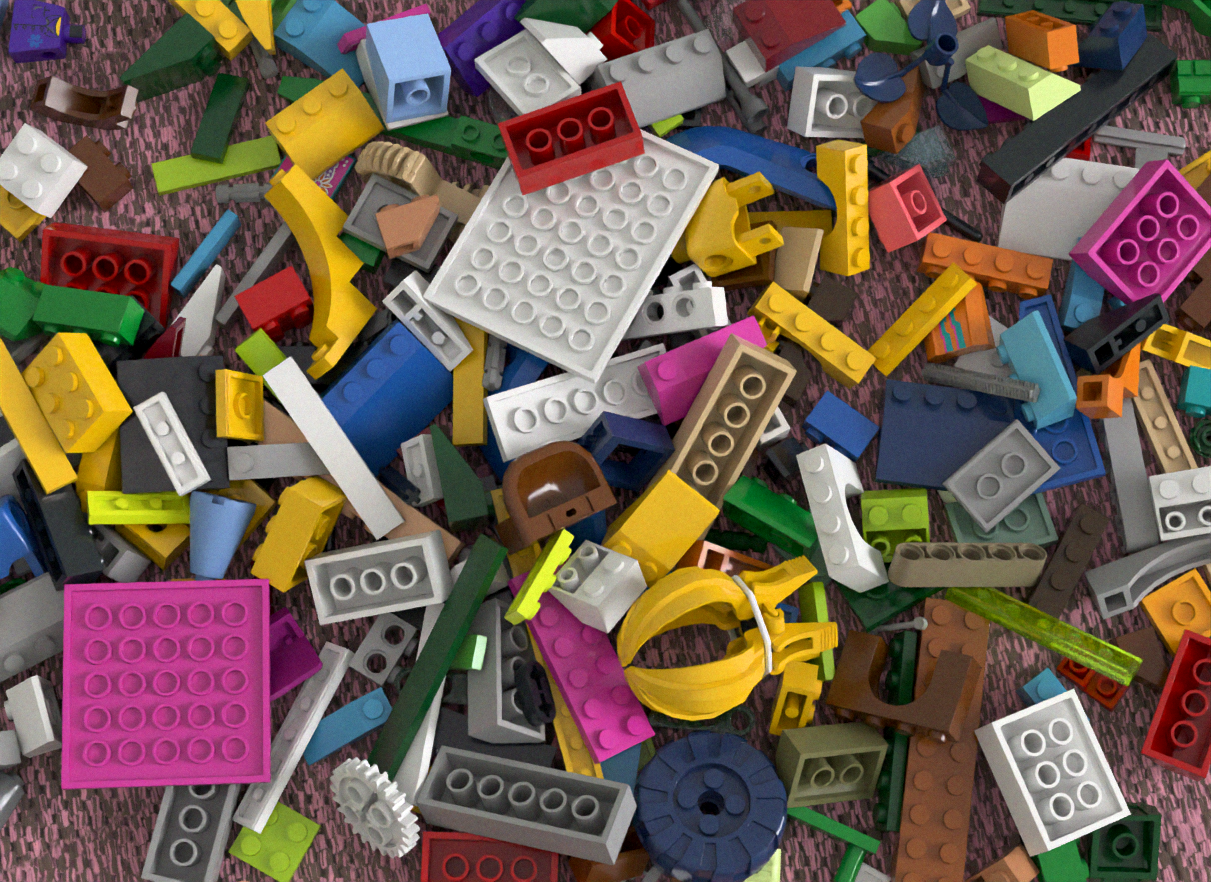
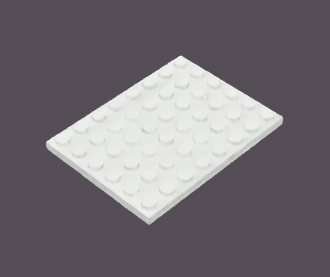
M640 129L645 154L522 196L511 163L507 157L424 293L423 298L439 310L586 381L596 384L718 173L719 164Z

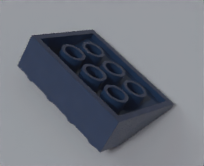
M886 379L879 406L878 426L880 428L877 438L875 482L948 491L942 483L1014 421V398L975 390Z

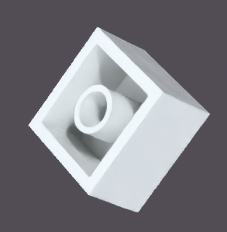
M24 123L0 157V185L36 213L52 218L88 166L41 130Z

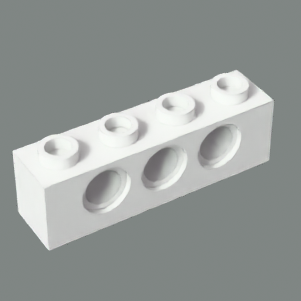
M712 281L693 283V290L683 291L682 286L663 288V294L653 295V290H650L621 341L728 326L724 287H712ZM689 300H691L693 303V312L691 315H689L686 310V305ZM660 304L664 309V315L661 319L657 315V309Z

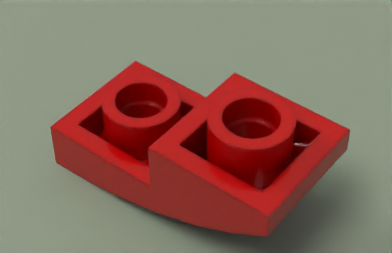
M1076 643L1056 668L1058 673L1111 713L1127 693L1131 684L1103 666L1102 660Z

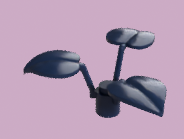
M920 0L910 11L907 18V26L913 38L919 41H927L928 46L925 48V52L900 71H898L896 62L886 54L876 52L867 55L859 63L853 78L856 87L871 100L889 103L896 101L905 93L906 86L901 77L926 60L932 66L945 65L940 88L944 95L936 101L938 117L947 127L953 130L985 129L988 126V119L976 93L968 85L959 81L953 82L947 88L950 69L954 64V60L951 57L959 48L956 38L957 24L945 0Z

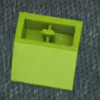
M926 488L873 490L861 493L863 539L868 545L881 552L883 562L892 561L895 548L900 543L930 542Z

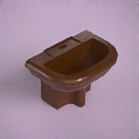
M570 441L551 442L520 455L508 465L503 475L502 498L510 517L495 525V528L503 545L509 549L507 553L510 556L616 504L617 501L600 466L590 452L579 444Z

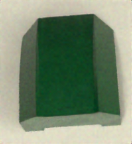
M1126 802L1131 815L1087 834L1089 880L1092 882H1156L1162 815L1155 806L1141 802Z

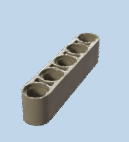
M905 542L898 544L895 548L888 571V578L891 582L901 587L1035 586L1039 581L1047 558V552L1039 545L1033 543Z

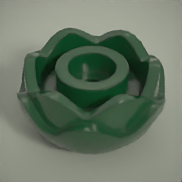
M1209 419L1198 421L1191 429L1189 436L1192 449L1205 458H1211V442L1206 439L1208 436L1211 437V420Z

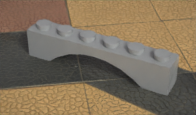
M1211 533L1173 539L1084 572L1090 595L1103 620L1134 609L1144 596L1167 579L1186 570L1211 564Z

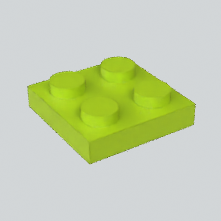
M277 802L261 834L243 826L229 853L279 882H290L319 832L321 825Z

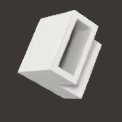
M745 41L725 52V56L747 88L755 84L761 87L776 79L779 65L765 73Z

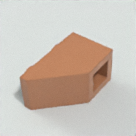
M428 194L420 195L413 198L411 203L401 206L398 204L388 205L375 214L377 226L389 259L420 250L440 213V203L437 194L433 196Z
M1019 844L997 857L963 882H1030L1040 871L1023 846Z

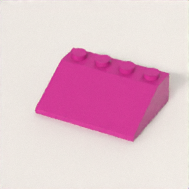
M1168 159L1147 161L1068 254L1089 277L1126 305L1154 293L1160 294L1164 303L1211 247V207Z

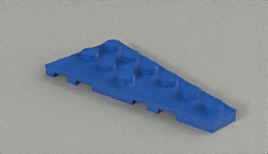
M1051 294L1020 302L1019 321L1036 310L1039 311L1073 390L1077 394V377L1063 341L1064 335ZM1015 399L1014 420L1018 419L1060 467L1056 473L1030 495L1105 476L1106 471L1090 419L1076 409V404L1072 417L1036 430L1033 421L1027 422L1021 408L1024 400Z

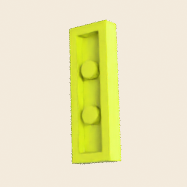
M87 491L88 524H190L188 493L184 496H179L177 492L122 494V491Z
M565 529L550 536L504 616L506 620L516 625L526 619L531 620L535 616L541 605L537 601L543 592L546 593L555 582L556 576L553 573L557 566H561L569 557L572 551L569 545L575 536Z

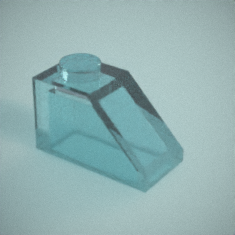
M940 125L915 134L898 154L882 150L879 156L881 163L902 171L920 163L925 176L931 175L933 179L947 174L956 158Z

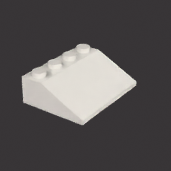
M1063 158L1005 205L1002 203L997 247L1041 257L1072 261L1068 253L1076 245L1078 237H1083L1138 173L1139 169Z
M1074 689L974 730L1030 857L1050 851L1131 815Z

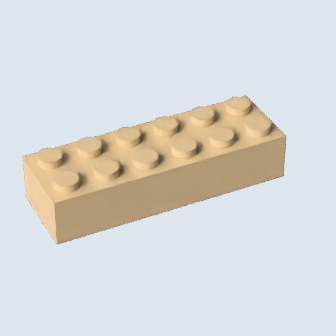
M731 333L672 441L675 448L674 453L653 475L646 490L669 469L720 510L723 506L725 494L737 481L797 370L788 360ZM714 520L709 524V526L704 530V532L698 537L697 540H704Z

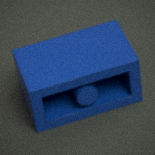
M828 390L802 425V428L806 430L805 435L811 441L817 444L826 443L853 462L858 460L880 428Z

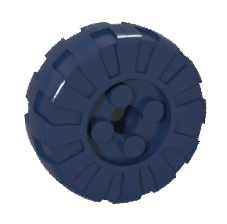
M710 730L689 732L687 737L677 741L672 739L661 746L651 760L643 767L633 793L637 805L632 817L633 826L641 844L648 852L651 864L667 878L670 875L682 882H744L753 874L760 872L777 851L786 828L788 806L784 783L779 780L776 774V766L762 750H756L747 744L748 740L728 732L725 734L710 733ZM703 810L712 811V812L715 814V816L712 815V814H706V815H705V814H703L701 811H703Z

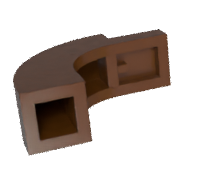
M49 76L37 80L29 110L64 123L102 130L126 129L128 120L132 118L137 110L138 103L136 98L138 89L125 85L108 91L91 90L70 84L57 77Z

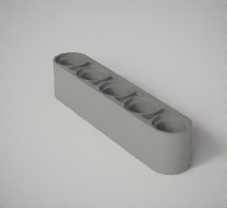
M1130 397L1123 398L1122 417L1100 418L1099 422L1096 423L1100 443L1103 442L1105 453L1102 454L1106 474L1109 473L1111 484L1108 485L1112 505L1115 504L1117 515L1114 516L1118 536H1122L1123 546L1121 551L1123 554L1140 552L1157 546L1159 538L1132 401Z

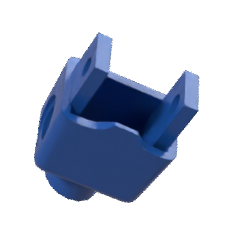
M4 495L0 497V579L8 576L12 563L22 557L25 558L35 577H38L48 572L28 516L13 495Z

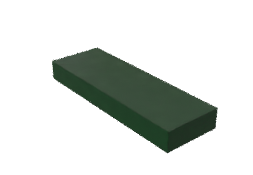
M218 73L190 151L192 158L223 163L250 86L248 78Z

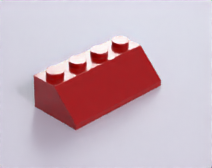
M1184 629L1140 754L1169 771L1197 782L1206 778L1211 764V639Z

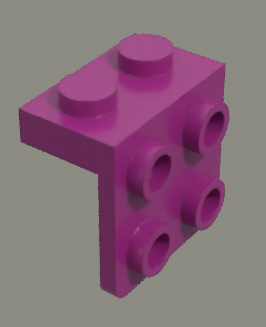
M286 606L270 616V702L283 696L287 691L304 680L311 678L323 667L322 661Z

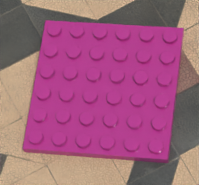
M269 579L64 584L61 789L271 783Z

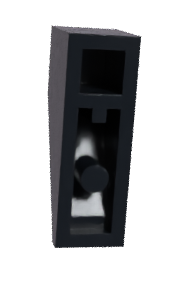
M1154 293L1087 320L1066 336L1063 341L1073 364L1095 375H1099L1170 319L1161 295Z

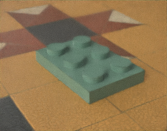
M1042 492L1028 496L987 533L978 526L958 502L945 504L943 509L954 542L1033 543L1045 548L1057 545L1059 540Z

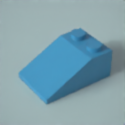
M297 0L273 33L277 47L327 78L343 68L358 89L363 84L364 79L355 51L341 54L337 43L345 33L366 25L335 0Z

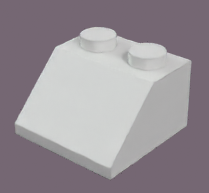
M36 675L6 691L8 700L4 701V707L8 719L14 720L16 739L22 755L30 758L62 748V719L52 682Z

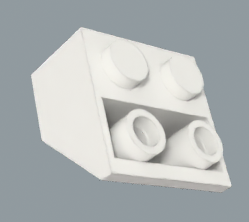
M1211 466L1149 476V491L1161 541L1211 533Z
M585 540L556 573V580L548 591L582 623L609 633L647 588L638 560Z

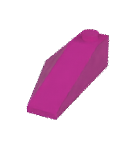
M754 315L637 366L664 426L686 417L731 333L761 348L767 345Z

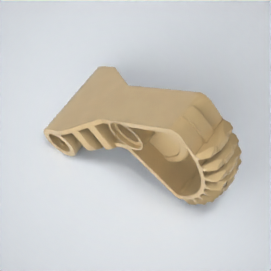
M375 141L368 143L357 158L358 162L354 167L357 173L361 175L362 181L366 184L374 173L416 195L428 194L433 196L437 194L440 206L458 215V221L448 237L454 244L490 187L483 185L481 189H473V184L467 183L461 189L459 188V182H452L451 184L443 180L425 155L408 147L392 144L391 142Z

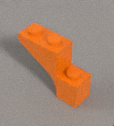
M1141 342L1099 375L1078 376L1076 409L1090 419L1122 417L1123 398L1138 397Z

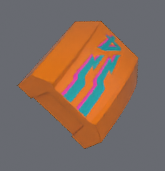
M976 282L977 285L924 338L928 361L937 364L980 350L986 351L996 348L981 283Z

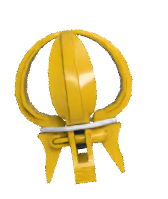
M802 555V557L799 556L798 558L784 561L771 569L759 572L743 571L739 576L734 575L730 577L722 571L714 569L704 570L693 566L678 569L659 579L631 605L617 635L618 661L622 667L632 662L640 647L647 640L682 626L701 623L715 624L720 629L728 631L731 642L727 645L726 655L722 660L671 669H645L630 666L624 670L625 681L638 700L651 710L673 718L689 721L715 718L745 702L753 687L769 673L771 675L782 673L785 669V664L789 661L806 662L807 660L820 657V652L838 647L836 622L784 623V612L781 608L777 609L776 607L778 603L816 575L818 570ZM739 627V633L742 637L737 638L734 628Z

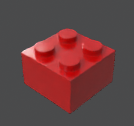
M292 265L234 296L252 331L255 332L261 327L274 343L284 338V332L294 327L302 329L313 321V303Z

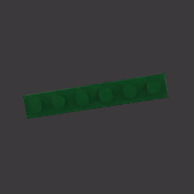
M902 631L895 633L889 642L890 649L888 655L891 657V668L885 678V688L888 690L886 704L900 706L911 703L917 632ZM885 726L884 736L882 737L888 743V748L876 784V788L879 789L878 803L873 808L872 817L873 822L876 823L875 831L890 833L899 832L908 736L896 732L893 727Z

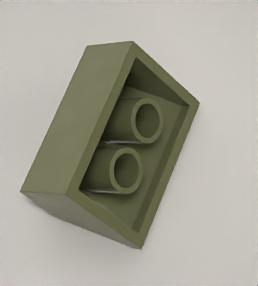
M865 721L782 730L775 759L778 778L784 783L787 808L873 798L888 743L876 728L866 725Z

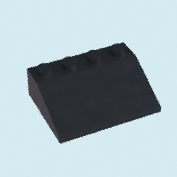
M184 356L116 361L117 385L133 411L119 426L122 494L177 492L133 407L160 392H165L211 479L194 490L211 491L230 488L227 438L217 437L215 370L224 369L223 356Z

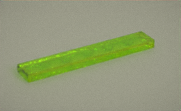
M949 587L947 589L946 600L1127 687L1132 682L1143 662V659L992 587Z

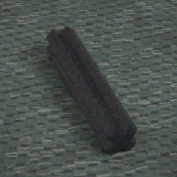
M382 466L378 472L381 473L379 481L407 505H410L412 502L420 503L421 499L418 496L421 490L392 466H389L387 469Z

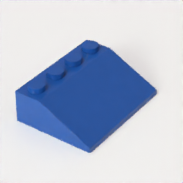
M395 319L319 397L376 477L380 473L378 472L382 466L385 468L398 455L396 450L401 447V443L419 434L453 400V375Z

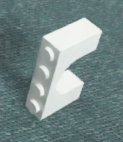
M826 443L796 455L829 577L859 593L889 582L881 552L868 545L862 539L848 511L846 499L864 492L856 463Z

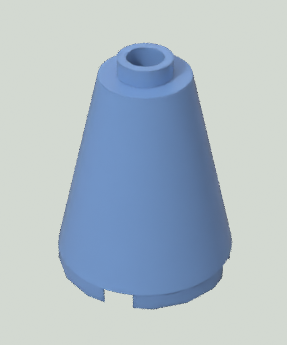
M194 490L191 492L190 572L196 574V581L223 579L255 513L256 504Z

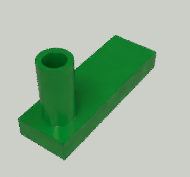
M807 807L787 808L788 818L848 845L833 882H855L866 854L870 856L875 855L881 842Z

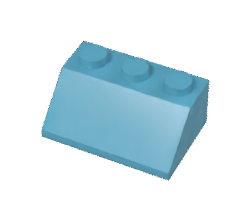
M1036 310L1001 333L999 346L996 347L1001 363L1003 365L1008 363L1012 373L1008 375L1010 379L1028 381V383L1034 382L1035 384L1039 383L1038 388H1041L1037 402L1024 400V403L1021 404L1027 422L1033 421L1037 430L1072 417L1077 396L1039 311Z

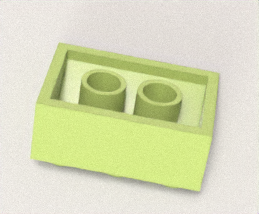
M989 45L979 49L975 54L965 59L969 85L976 94L1033 121L1081 90L1080 85Z

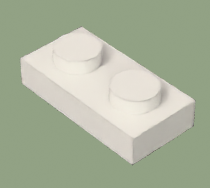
M421 434L401 443L407 479L421 490L418 496L421 499L420 503L412 502V506L423 507L444 498L431 434Z

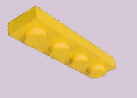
M953 262L868 349V352L876 357L873 365L887 377L977 283Z

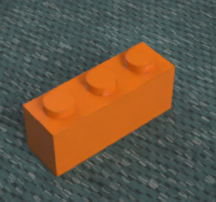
M1035 10L1005 17L1008 51L1010 54L1020 57L1025 61H1030L1036 66L1045 67L1050 72L1064 71L1068 69V65L1079 63L1076 25Z

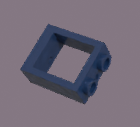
M606 411L600 414L577 442L594 457L609 486L639 492L675 451L666 426ZM618 444L641 449L629 464L606 459Z

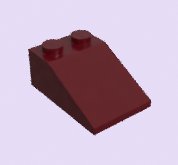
M746 0L733 8V23L765 73L846 26L845 20L832 0Z

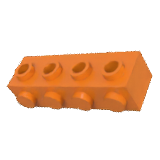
M930 232L922 244L917 272L925 273L926 276L937 279L954 262L969 277L981 283L983 287H987L990 291L998 293L1011 292L1018 294V296L1024 299H1034L1043 296L1048 290L1053 259Z

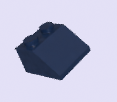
M1127 1L1114 2L1086 30L1077 42L1079 63L1068 66L1123 71L1148 37L1143 4H1133Z

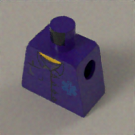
M14 0L8 52L15 63L66 59L67 43H85V25L70 24V17L64 7L37 0Z

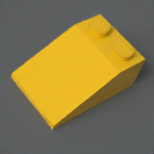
M668 469L608 527L601 546L638 560L646 585L651 588L676 565L715 519L720 510Z

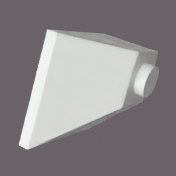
M523 18L520 21L578 85L583 83L594 72L597 65L607 60L600 51L603 44L592 32L585 35L578 27L530 18Z

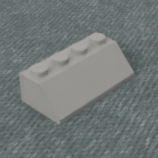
M709 29L599 64L589 80L592 90L621 81L639 128L726 98L722 56Z
M49 572L0 595V682L63 651L64 590H55Z
M494 598L481 604L467 632V635L478 634L487 637L482 669L468 670V735L490 743H540L545 741V724L534 727L528 723L523 714L514 680V671L517 666L532 660L536 661L526 623L524 620L513 625L506 620L504 616L511 604Z

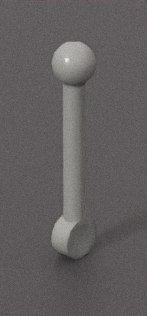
M918 616L914 621L881 625L867 634L877 635L878 632L907 628L925 630L928 622L926 618Z

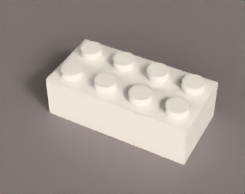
M440 530L322 552L304 561L320 625L443 603L448 599L454 587Z

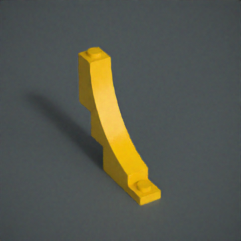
M295 164L287 172L281 168L268 181L272 187L264 197L287 223L302 250L308 266L314 296V315L309 340L318 349L311 356L314 362L307 369V372L317 380L335 366L377 308L350 283L364 263L337 237L349 216Z

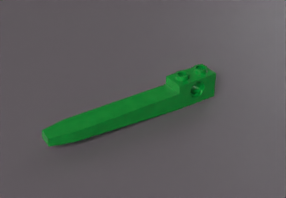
M283 76L277 94L290 103H294L324 81L315 78ZM361 92L385 129L380 134L498 170L501 169L508 157L498 125L460 115L459 119L447 116L388 131L371 94Z

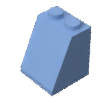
M428 13L367 24L365 46L385 122L390 123L447 112L451 68Z

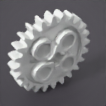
M355 757L353 760L347 759L332 771L334 775L330 777L333 783L330 789L336 793L332 797L333 800L340 804L337 810L344 813L346 817L344 819L345 823L352 824V832L354 834L359 832L363 843L366 841L370 842L373 851L379 848L382 856L388 853L391 858L395 856L401 858L417 845L416 841L420 839L417 832L420 830V827L414 823L418 820V817L410 812L413 805L406 803L404 800L406 794L398 792L396 789L397 782L391 783L388 780L386 771L381 774L376 764L370 767L367 759L360 761L358 757Z

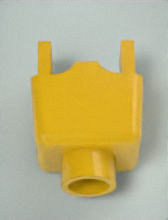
M760 171L731 183L724 177L712 182L671 253L674 260L679 264L692 260L708 276L716 277L757 264V255L783 246L782 236L769 223L753 230L750 228L746 204L774 194L772 184Z

